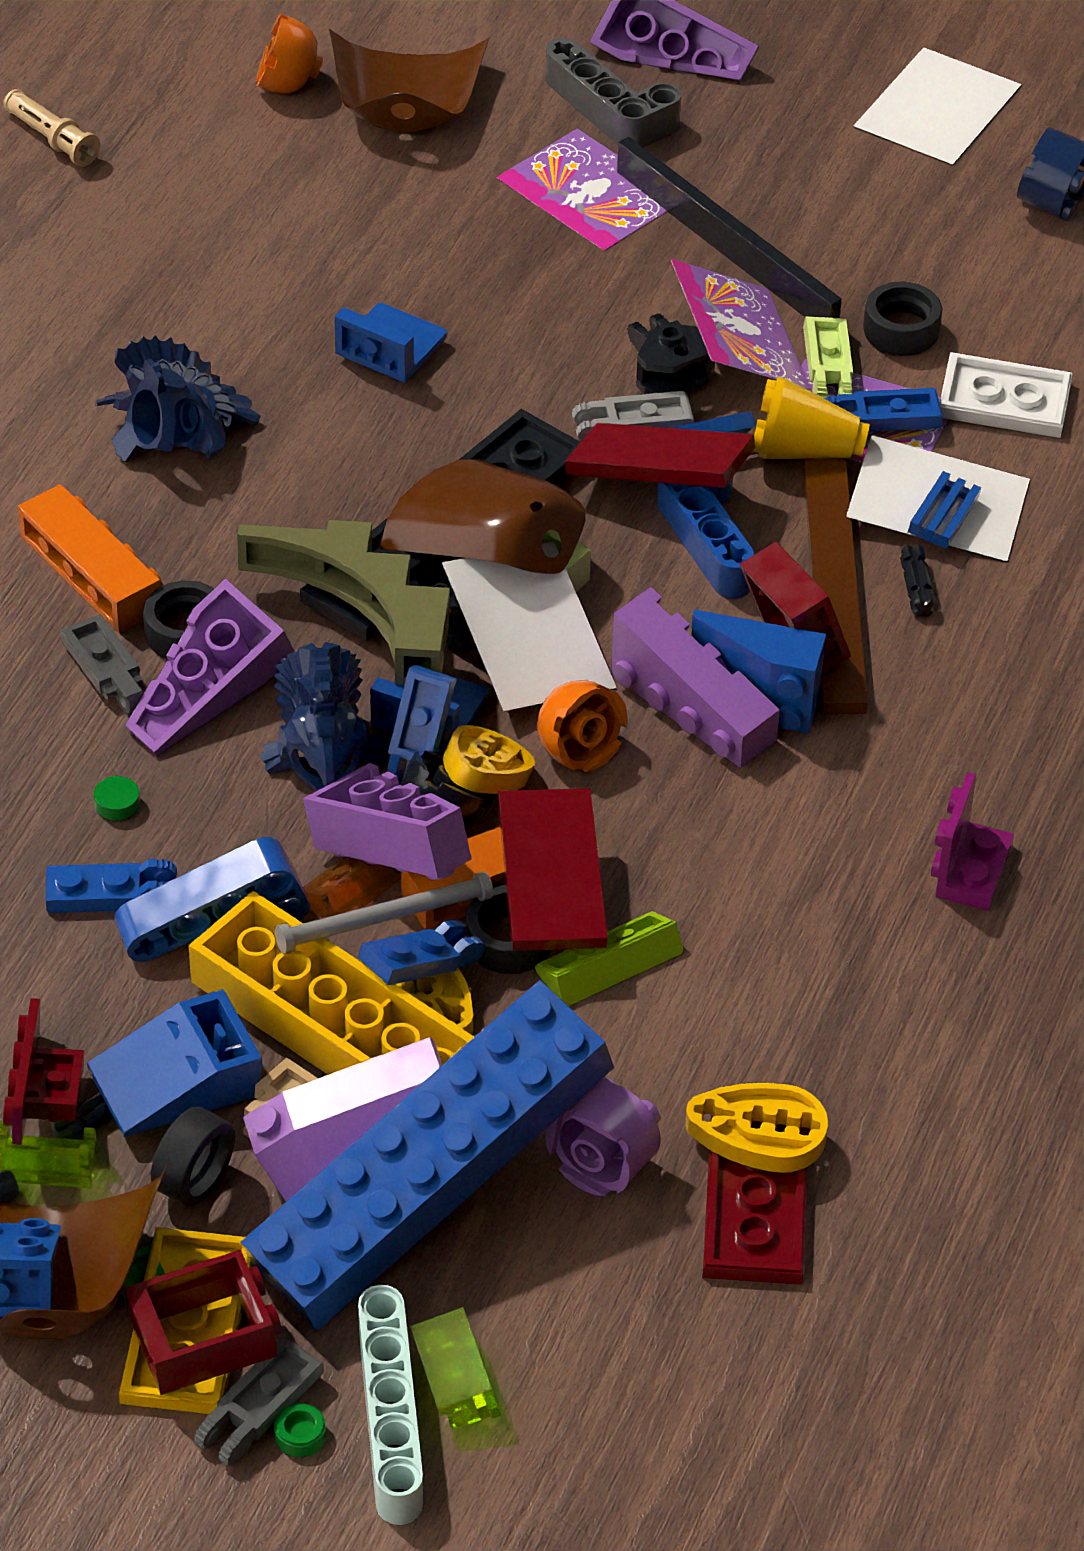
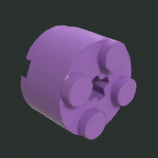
M603 1077L548 1126L546 1146L550 1156L556 1151L563 1163L559 1170L565 1178L578 1188L596 1196H606L609 1191H617L619 1193L629 1185L657 1154L661 1142L658 1127L661 1115L657 1107L650 1101L640 1100L629 1090L615 1084L611 1079Z

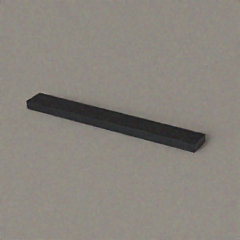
M627 137L618 142V174L802 316L840 318L841 297L633 139Z

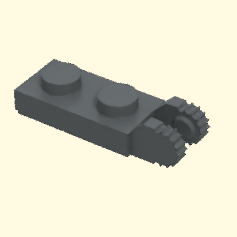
M281 1337L276 1342L278 1356L254 1364L217 1402V1408L196 1430L194 1443L203 1449H207L224 1434L229 1422L238 1427L231 1434V1437L227 1438L219 1452V1460L227 1466L238 1462L248 1452L253 1440L256 1439L258 1441L274 1424L276 1417L284 1408L293 1405L324 1373L322 1361L286 1337Z

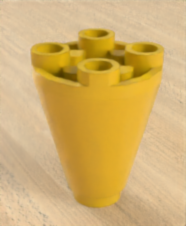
M777 376L776 381L767 379L760 410L767 412L766 421L757 420L754 431L755 449L752 452L758 453L757 457L763 459L851 458L852 454L862 457L870 424L860 422V417L786 378Z

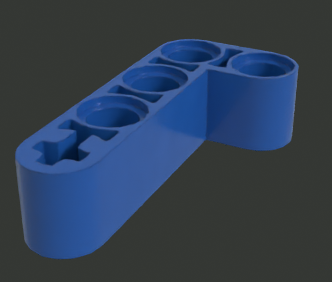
M733 477L724 488L657 482L656 504L658 509L714 590L719 595L731 599L742 598L748 595L750 589L740 563L752 557L754 552L721 505L732 495Z
M262 837L126 902L116 911L114 919L128 956L134 961L145 962L158 958L197 939L252 891H255L299 921L308 914L310 903L298 874L281 843L275 838Z

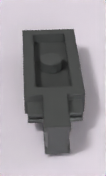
M101 614L61 629L62 643L98 692L103 694L107 700L116 697L121 709L128 716L132 715L143 694L140 688L143 686V679L140 676L139 665Z

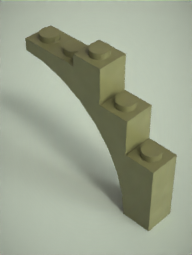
M328 520L327 530L239 524L237 533L238 570L273 574L301 581L330 592L356 607L376 625L387 641L395 663V685H405L408 670L414 665L442 674L449 629L450 588L410 586V555L372 553V522Z

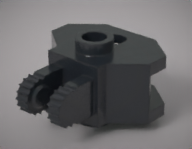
M661 313L649 317L650 331L637 321L628 325V338L639 352L637 354L636 386L643 394L675 391L688 392L707 384L715 369V361H712L698 326L681 325L678 320L670 323ZM681 377L686 379L684 382H678Z

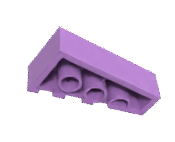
M652 587L648 588L614 613L611 675L620 685L628 687L645 699L652 708L662 711L677 722L683 730L694 734L708 744L719 756L726 757L740 768L777 741L780 710L740 671L732 675L720 657L721 653L710 643L704 647L686 631L689 629L690 624L678 612L670 616L658 604L661 602L662 597Z

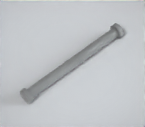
M483 871L474 874L473 878L468 881L290 927L287 923L277 925L275 927L276 942L282 953L292 952L295 950L296 945L473 898H478L480 901L488 900L493 897V885L489 875Z

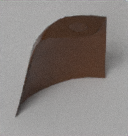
M329 29L338 86L344 106L362 120L376 127L398 133L430 130L449 122L464 111L471 97L490 39L487 38L471 48L448 54H399L368 49L347 41Z
M456 460L435 469L420 479L398 500L386 521L380 549L479 559L509 565L534 573L556 574L565 569L573 555L586 521L585 509L576 498L545 480L498 467L481 460ZM534 502L543 505L541 510L536 511V513L530 508V505ZM549 530L556 531L561 539L560 551L553 558L546 556L542 549L543 536Z
M165 1168L160 1177L145 1187L100 1200L47 1206L0 1203V1223H19L28 1218H41L47 1220L49 1224L61 1225V1238L53 1261V1310L21 1309L12 1311L4 1317H0L1 1336L63 1340L93 1328L113 1309L129 1279L144 1227Z

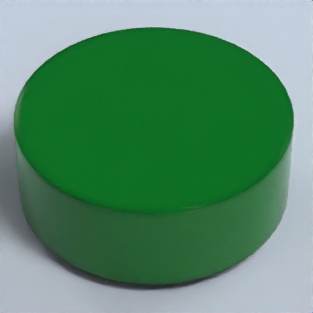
M112 776L100 781L94 789V805L97 813L109 820H124L133 816L140 807L138 785L133 780L123 776Z
M293 1404L284 1408L274 1422L276 1445L282 1452L293 1457H306L316 1453L322 1448L326 1440V1421L323 1414L317 1408L308 1404Z

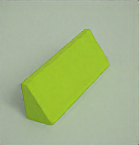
M651 911L607 931V948L568 949L537 963L535 966L536 972L554 994L567 1006H571L683 953V945L677 923Z

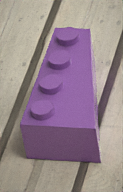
M368 763L303 798L315 849L335 853L337 857L356 858L364 860L370 865L381 864L396 868L399 872L410 871L426 875L429 879L433 880L451 876L455 872V868L472 859L460 807L432 793L421 796L418 786L412 783L401 786L396 775L390 772L380 775L378 766L372 763Z

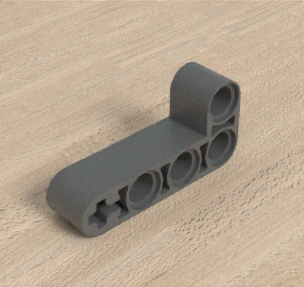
M558 38L547 44L545 80L548 86L617 145L619 141L630 137L639 145L645 147L675 133L679 129L681 91L673 84L658 83L635 92L574 40Z

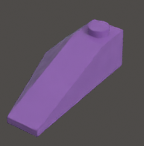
M428 1037L289 1089L243 1117L256 1158L286 1202L443 1065L435 1042Z

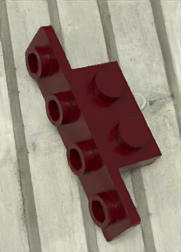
M35 998L30 999L28 1015H19L17 1041L14 1043L13 1069L9 1071L8 1096H5L3 1126L12 1127L13 1145H22L26 1119H42L46 1122L76 1121L84 1069V1050L38 1048L41 1000Z

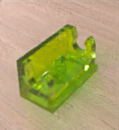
M0 1121V1172L11 1170L18 1183L91 1189L99 1152L96 1129L84 1128L85 1140L24 1136L22 1145H13L12 1135L9 1134V1127L3 1126V1121Z
M463 1307L410 1326L440 1416L452 1414L448 1416L450 1427H460L488 1417L493 1419L501 1416ZM466 1409V1410H464V1411H462V1412L455 1413V1412H457L458 1410Z

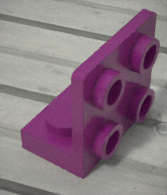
M967 772L962 787L954 786L947 807V813L951 814L949 820L941 819L939 823L935 846L942 847V850L938 849L935 854L931 876L938 878L935 897L989 911L1013 845L1014 833L970 822L976 774Z

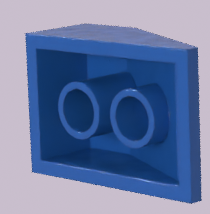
M694 609L691 636L703 647L708 643L715 647L721 653L720 657L732 675L740 671L780 710L778 728L810 734L821 692L826 634Z

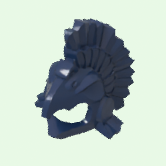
M156 335L151 340L143 336L138 343L130 341L125 349L118 348L115 351L114 362L118 369L126 376L130 390L116 392L95 401V406L114 404L113 408L128 411L126 423L112 438V445L115 447L116 455L121 457L126 463L131 460L138 450L171 452L173 446L189 447L192 451H200L206 454L205 458L215 457L221 453L225 445L226 434L233 422L257 425L261 417L257 412L250 409L252 400L244 395L236 394L234 386L220 384V376L211 374V362H203L200 359L199 352L190 351L185 343L175 344L172 337L166 341H160Z
M325 642L322 648H317L313 643L298 648V651L288 654L287 658L280 660L281 664L275 665L279 673L274 675L278 682L274 687L280 693L276 701L283 708L280 717L286 725L279 727L278 741L263 746L264 752H262L260 759L265 763V770L269 774L292 768L297 777L316 792L357 770L360 763L384 764L386 761L385 753L389 748L386 743H383V737L369 734L366 720L360 719L357 715L359 709L356 703L362 695L357 688L363 681L359 677L362 668L358 667L362 659L355 658L357 654H352L350 650L341 649L340 645ZM351 749H353L350 765L339 774L342 766L346 765ZM298 750L304 754L310 767L315 768L320 776L313 775L303 768Z

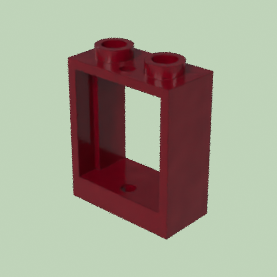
M777 541L740 563L762 622L826 634L822 674L851 657L829 596Z
M241 1249L124 1288L131 1324L160 1395L278 1356L275 1335L282 1333L278 1313L273 1303L265 1306L261 1296H265L266 1291L260 1271L257 1266L248 1267ZM238 1294L251 1326L172 1352L159 1320Z

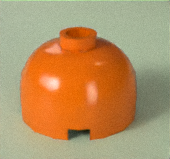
M280 13L270 33L273 36L269 45H266L256 78V87L274 93L289 94L303 88L309 77L317 78L322 66L323 57L317 55L318 41L313 31L299 20Z
M589 680L566 682L549 694L539 711L537 730L540 742L549 756L561 765L574 771L577 769L584 772L595 771L607 764L619 750L622 741L618 740L617 737L620 733L621 725L627 728L628 723L626 704L617 692Z

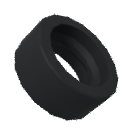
M905 281L889 282L876 287L868 295L865 304L863 329L866 338L874 347L891 354L912 355L928 350L937 342L940 333L943 311L940 299L930 289L917 283ZM891 312H906L922 318L923 321L916 324L903 325L893 323L882 316Z
M182 580L167 583L154 590L148 597L143 611L144 632L148 646L157 655L168 659L166 655L172 644H178L185 630H174L166 627L161 622L176 613L192 612L193 608L210 594L214 588L199 581Z
M506 885L493 887V897L484 901H480L478 898L473 899L466 914V937L477 936L485 943V952L476 961L482 967L500 974H519L535 969L537 963L548 958L552 950L512 951L511 942H503L491 938L482 930L492 920L509 917Z
M191 1107L180 1114L165 1133L153 1158L150 1171L151 1182L160 1177L165 1168L157 1191L184 1206H195L204 1200L218 1184L232 1157L235 1145V1128L227 1120L202 1107Z

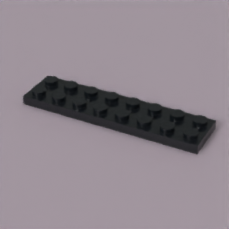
M521 408L459 460H481L555 484L566 475L565 460L579 445L580 441ZM387 519L372 530V553L410 555V586L432 587L447 575L442 562L463 559L462 557L381 550L380 544ZM306 584L300 589V602L367 642L379 632L376 625L356 607L334 594L310 584Z

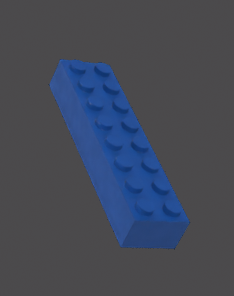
M539 980L244 1238L241 1244L253 1266H257L260 1273L318 1331L614 1069L606 1042Z

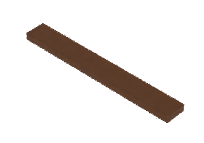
M804 459L803 476L811 578L829 596L851 653V657L822 674V714H867L868 700L851 518L846 517L850 505L846 459Z

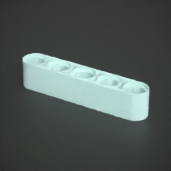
M375 1285L363 1291L358 1303L359 1340L375 1502L378 1514L384 1521L393 1525H404L417 1519L423 1507V1471L405 1305L402 1294L396 1288L389 1285ZM386 1402H396L394 1404H385ZM391 1445H400V1446H402V1447L390 1448V1447H388V1446H391ZM404 1489V1490H407V1491H404V1492H393L392 1490Z

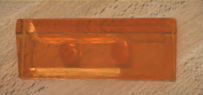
M343 857L303 886L309 900L310 909L323 919L363 908L401 880V872L393 867L381 864L370 865L364 860Z

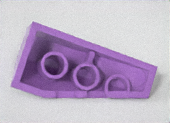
M612 0L590 40L591 44L622 61L739 81L742 80L759 48L758 45L674 0Z
M227 579L222 581L193 608L186 620L188 626L178 644H172L166 655L168 661L158 678L150 682L125 725L156 756L264 685L278 672L275 665L281 664V659L287 658L288 654L295 652L285 631Z

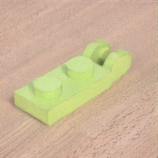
M806 316L803 329L810 382H813L812 393L825 399L828 394L826 384L834 383L838 384V394H852L853 366L847 320L842 318Z

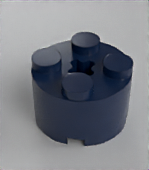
M1049 127L1045 130L1032 152L1035 157L1030 168L1026 166L1019 183L1017 198L1023 200L1024 203L1068 222L1077 205L1078 200L1075 197L1084 198V141Z

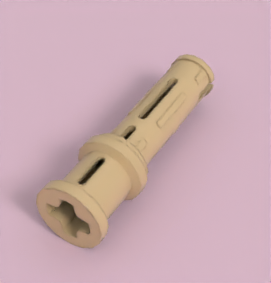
M14 89L6 95L4 99L5 110L46 136L54 150L70 155L71 161L80 167L87 166L96 159L101 146L100 140L96 135L81 131L78 124L71 118L60 119L19 89ZM81 145L87 146L88 150L83 149Z

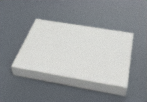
M950 352L940 398L942 417L1061 438L1072 373Z

